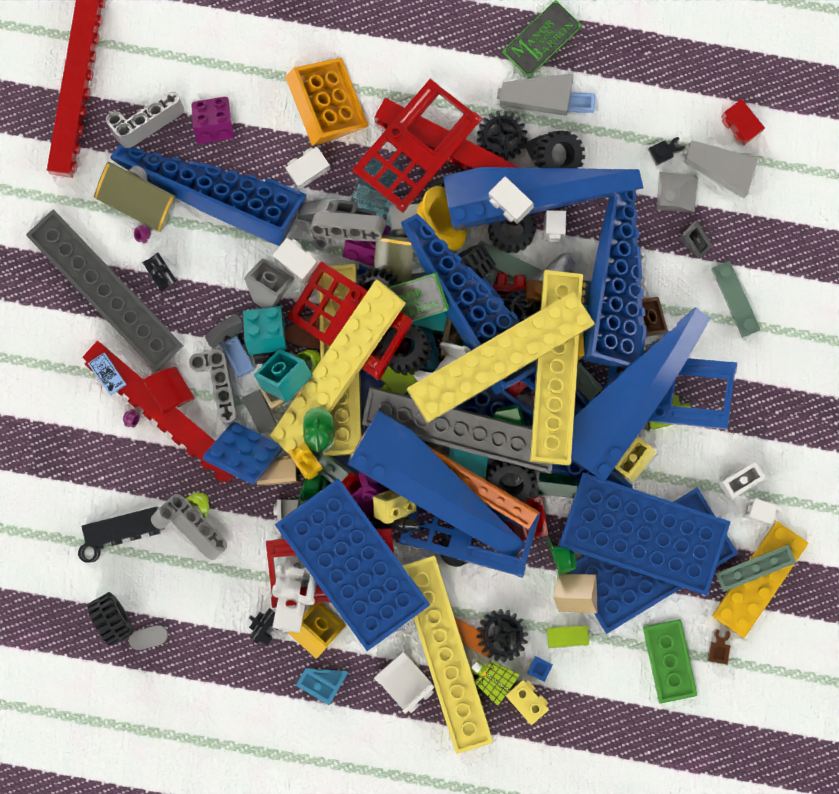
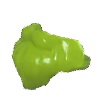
M308 349L298 353V357L304 361L311 358L313 364L311 373H313L321 361L320 353Z
M199 492L189 495L186 500L193 507L194 503H196L206 519L207 513L210 510L208 495Z

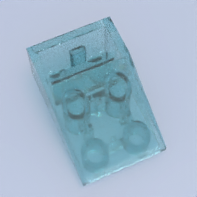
M373 158L364 170L374 177L384 165ZM396 163L392 164L399 171L402 170L403 165ZM388 169L378 181L386 188H389L398 176ZM358 177L351 201L358 202V208L375 211L376 216H380L386 221L389 207H391L392 203Z

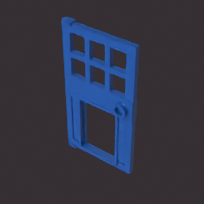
M688 358L678 374L727 379L723 411L672 406L675 379L647 422L728 430L734 379L738 366L737 362ZM609 366L607 385L617 379V376L620 374L617 373L618 367Z
M416 505V512L409 514L408 518L416 520L419 508L421 507ZM488 506L502 521L522 526ZM538 513L530 526L521 559L471 545L473 537L454 527L452 530L437 526L439 521L437 516H434L432 524L425 522V526L418 525L419 527L430 529L427 541L412 538V531H409L408 533L402 532L399 544L523 578L540 513ZM436 531L451 535L448 547L432 543Z

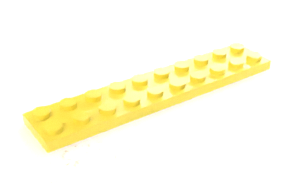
M356 264L330 266L357 283ZM324 272L318 284L328 290L334 278ZM339 283L334 295L344 300L350 289ZM319 291V304L321 303L323 297L325 296V295H324L323 293H321L320 291ZM330 299L324 311L334 317L340 305ZM321 315L319 317L320 330L325 333L331 321ZM320 340V355L322 359L330 347ZM360 371L330 413L334 421L335 440L331 449L323 452L324 456L351 455L361 439Z
M544 270L541 310L573 291L581 302L583 274ZM579 335L537 359L530 462L568 466L571 464Z
M375 280L313 371L311 379L303 386L304 390L298 393L270 434V437L287 453L289 450L296 449L305 442L303 418L306 412L312 408L320 407L331 413L406 304L381 281Z
M573 291L408 387L407 391L426 422L429 423L593 327L595 323Z
M435 555L402 565L430 603L429 607L414 617V621L455 753L459 754L493 743Z

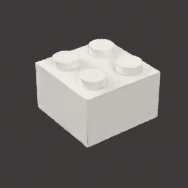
M286 238L272 256L277 264L305 285L318 266L317 257L310 251H303L302 245L295 239L289 240Z

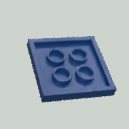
M234 421L207 450L203 460L255 485L279 456L283 448L277 442Z

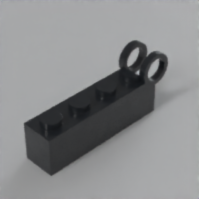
M156 506L81 525L85 544L81 545L78 550L79 559L85 563H93L100 558V549H104L105 544L111 543L112 546L123 544L122 540L130 538V541L142 539L141 535L149 533V537L161 534L160 530L165 528H156L151 522L152 515L160 507ZM89 546L94 550V556L90 560L85 557V550Z

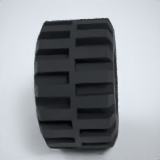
M570 131L548 132V134L541 136L542 139H538L536 142L538 146H534L533 150L536 151V154H533V159L537 160L534 164L540 168H578L584 164L581 161L585 159V155H582V151H585V148L581 147V139L577 140L578 136L571 134ZM558 143L566 151V159L561 166L556 165L552 159V150Z
M534 214L526 215L520 221L523 226V232L516 238H510L503 234L501 231L503 221L488 224L490 241L492 240L493 245L499 247L500 250L507 251L506 253H518L520 250H525L531 244L537 227L536 219L533 218Z
M484 244L474 245L458 254L462 259L461 263L466 267H470L481 279L490 273L496 265Z
M413 323L399 344L400 346L403 342L414 341L415 348L413 352L406 357H397L396 350L388 363V366L396 373L406 376L408 372L410 375H414L416 370L422 371L421 367H426L428 365L426 361L432 357L429 354L432 352L430 340L420 327L414 326ZM389 328L387 335L382 337L384 341L380 342L379 345L382 348L380 349L382 356L398 332L395 328L392 330Z
M495 459L493 465L491 464L489 467L487 481L525 503L527 502V497L531 498L535 491L536 471L535 469ZM514 473L519 475L523 481L517 486H508L500 478L505 474Z
M107 592L88 603L87 607L91 621L101 638L108 645L113 646L133 634L129 617L115 595Z

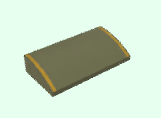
M109 161L104 167L94 194L95 199L159 232L167 226L176 197Z
M382 235V239L376 241L374 269L378 268L380 270L385 268L386 272L392 271V276L398 275V282L410 281L414 249L409 239Z

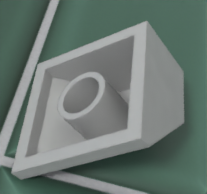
M659 172L656 210L694 213L697 175Z
M262 258L248 272L244 280L254 303L262 308L275 307L280 302L294 278Z

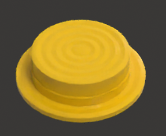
M441 186L431 187L426 191L423 201L419 203L417 214L428 223L441 240L448 244L447 247L451 251L458 250L465 242L467 229L454 231L445 188Z

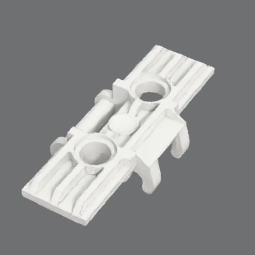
M296 555L287 556L285 569H282L281 565L277 566V579L273 586L272 594L278 598L272 628L300 633L305 605L315 604L314 594L317 582ZM297 564H299V565H302L303 568H302V569H298V568H294V566L297 565ZM303 577L310 578L306 596L300 595ZM293 600L297 606L294 609H289L285 603Z

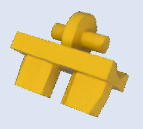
M305 442L296 449L288 451L289 456L305 479L310 480L316 477L318 471L322 470V466Z

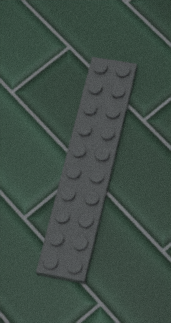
M54 209L26 234L35 246L155 372L161 369L184 347Z
M373 386L369 388L362 425L369 426L379 410L411 429L421 440L551 474L553 464L530 462L532 427L458 408H453L427 423L411 396Z

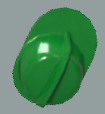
M320 407L310 409L303 418L304 441L308 448L314 452L328 451L333 446L335 440L333 417L329 411Z
M318 473L316 477L310 480L306 478L299 496L297 508L327 487L328 480L323 475Z
M546 537L560 580V575L576 569L575 554L567 547L553 546L550 539Z

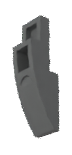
M324 199L302 203L297 219L312 222L317 212L376 215V212L358 208V202Z

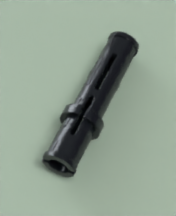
M374 517L369 519L370 522H375V524L372 523L375 529L392 528V530H400L403 533H408L409 531L423 532L425 529L418 526H425L424 520H410L407 517H403L387 524Z

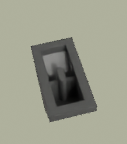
M697 221L678 238L698 259L712 247L711 242Z

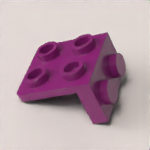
M228 97L199 100L191 103L193 129L197 144L235 138Z
M389 225L385 226L383 236H389L391 231ZM346 240L342 257L374 266L376 242Z
M359 471L362 487L351 494V496L369 519L374 515L373 496L390 489Z

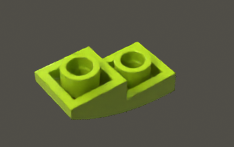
M588 626L546 629L548 648L590 645Z

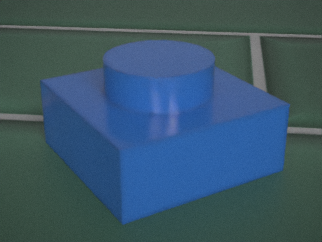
M535 656L527 674L545 682L553 664Z

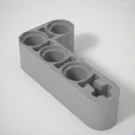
M169 92L127 120L120 112L115 111L107 115L106 122L117 141L123 147L131 148L183 114L184 107L179 95L176 92Z
M317 212L313 217L309 232L313 246L317 250L326 251L332 239L380 241L386 221L384 218L376 215Z
M220 350L193 354L189 359L190 367L196 372L210 371L219 419L225 424L236 422L238 414L226 355ZM220 354L222 361L219 364H214L213 357ZM198 358L203 359V365L196 368L194 361ZM220 373L226 375V379L222 383H218L216 380L217 375ZM222 392L229 393V399L225 402L220 400ZM221 406H227L228 411L230 413H233V415L230 416V420L224 417V415H226L227 413L226 408H221Z
M179 494L171 496L151 517L153 526L159 529L165 528L172 522L210 560L218 558L227 548L226 540Z

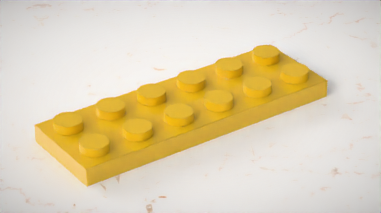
M775 521L749 560L789 545L797 562L809 542L780 522ZM795 564L728 590L711 616L745 639Z

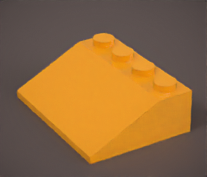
M342 57L294 67L285 76L312 146L333 141L369 126Z

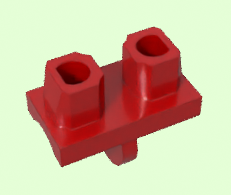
M497 273L496 280L493 282V288L496 291L508 292L500 293L501 298L507 299V295L517 289L520 291L525 288L526 290L525 275L515 274L514 284L507 283L506 273Z

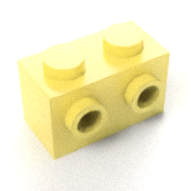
M637 437L617 463L615 469L634 483L657 452Z
M391 489L373 496L374 518L383 523L389 524L396 519L407 517L409 514L416 512V504Z
M521 679L505 696L532 726L549 710L546 707L549 703L542 695L538 697L533 692L536 688L529 680L524 682Z

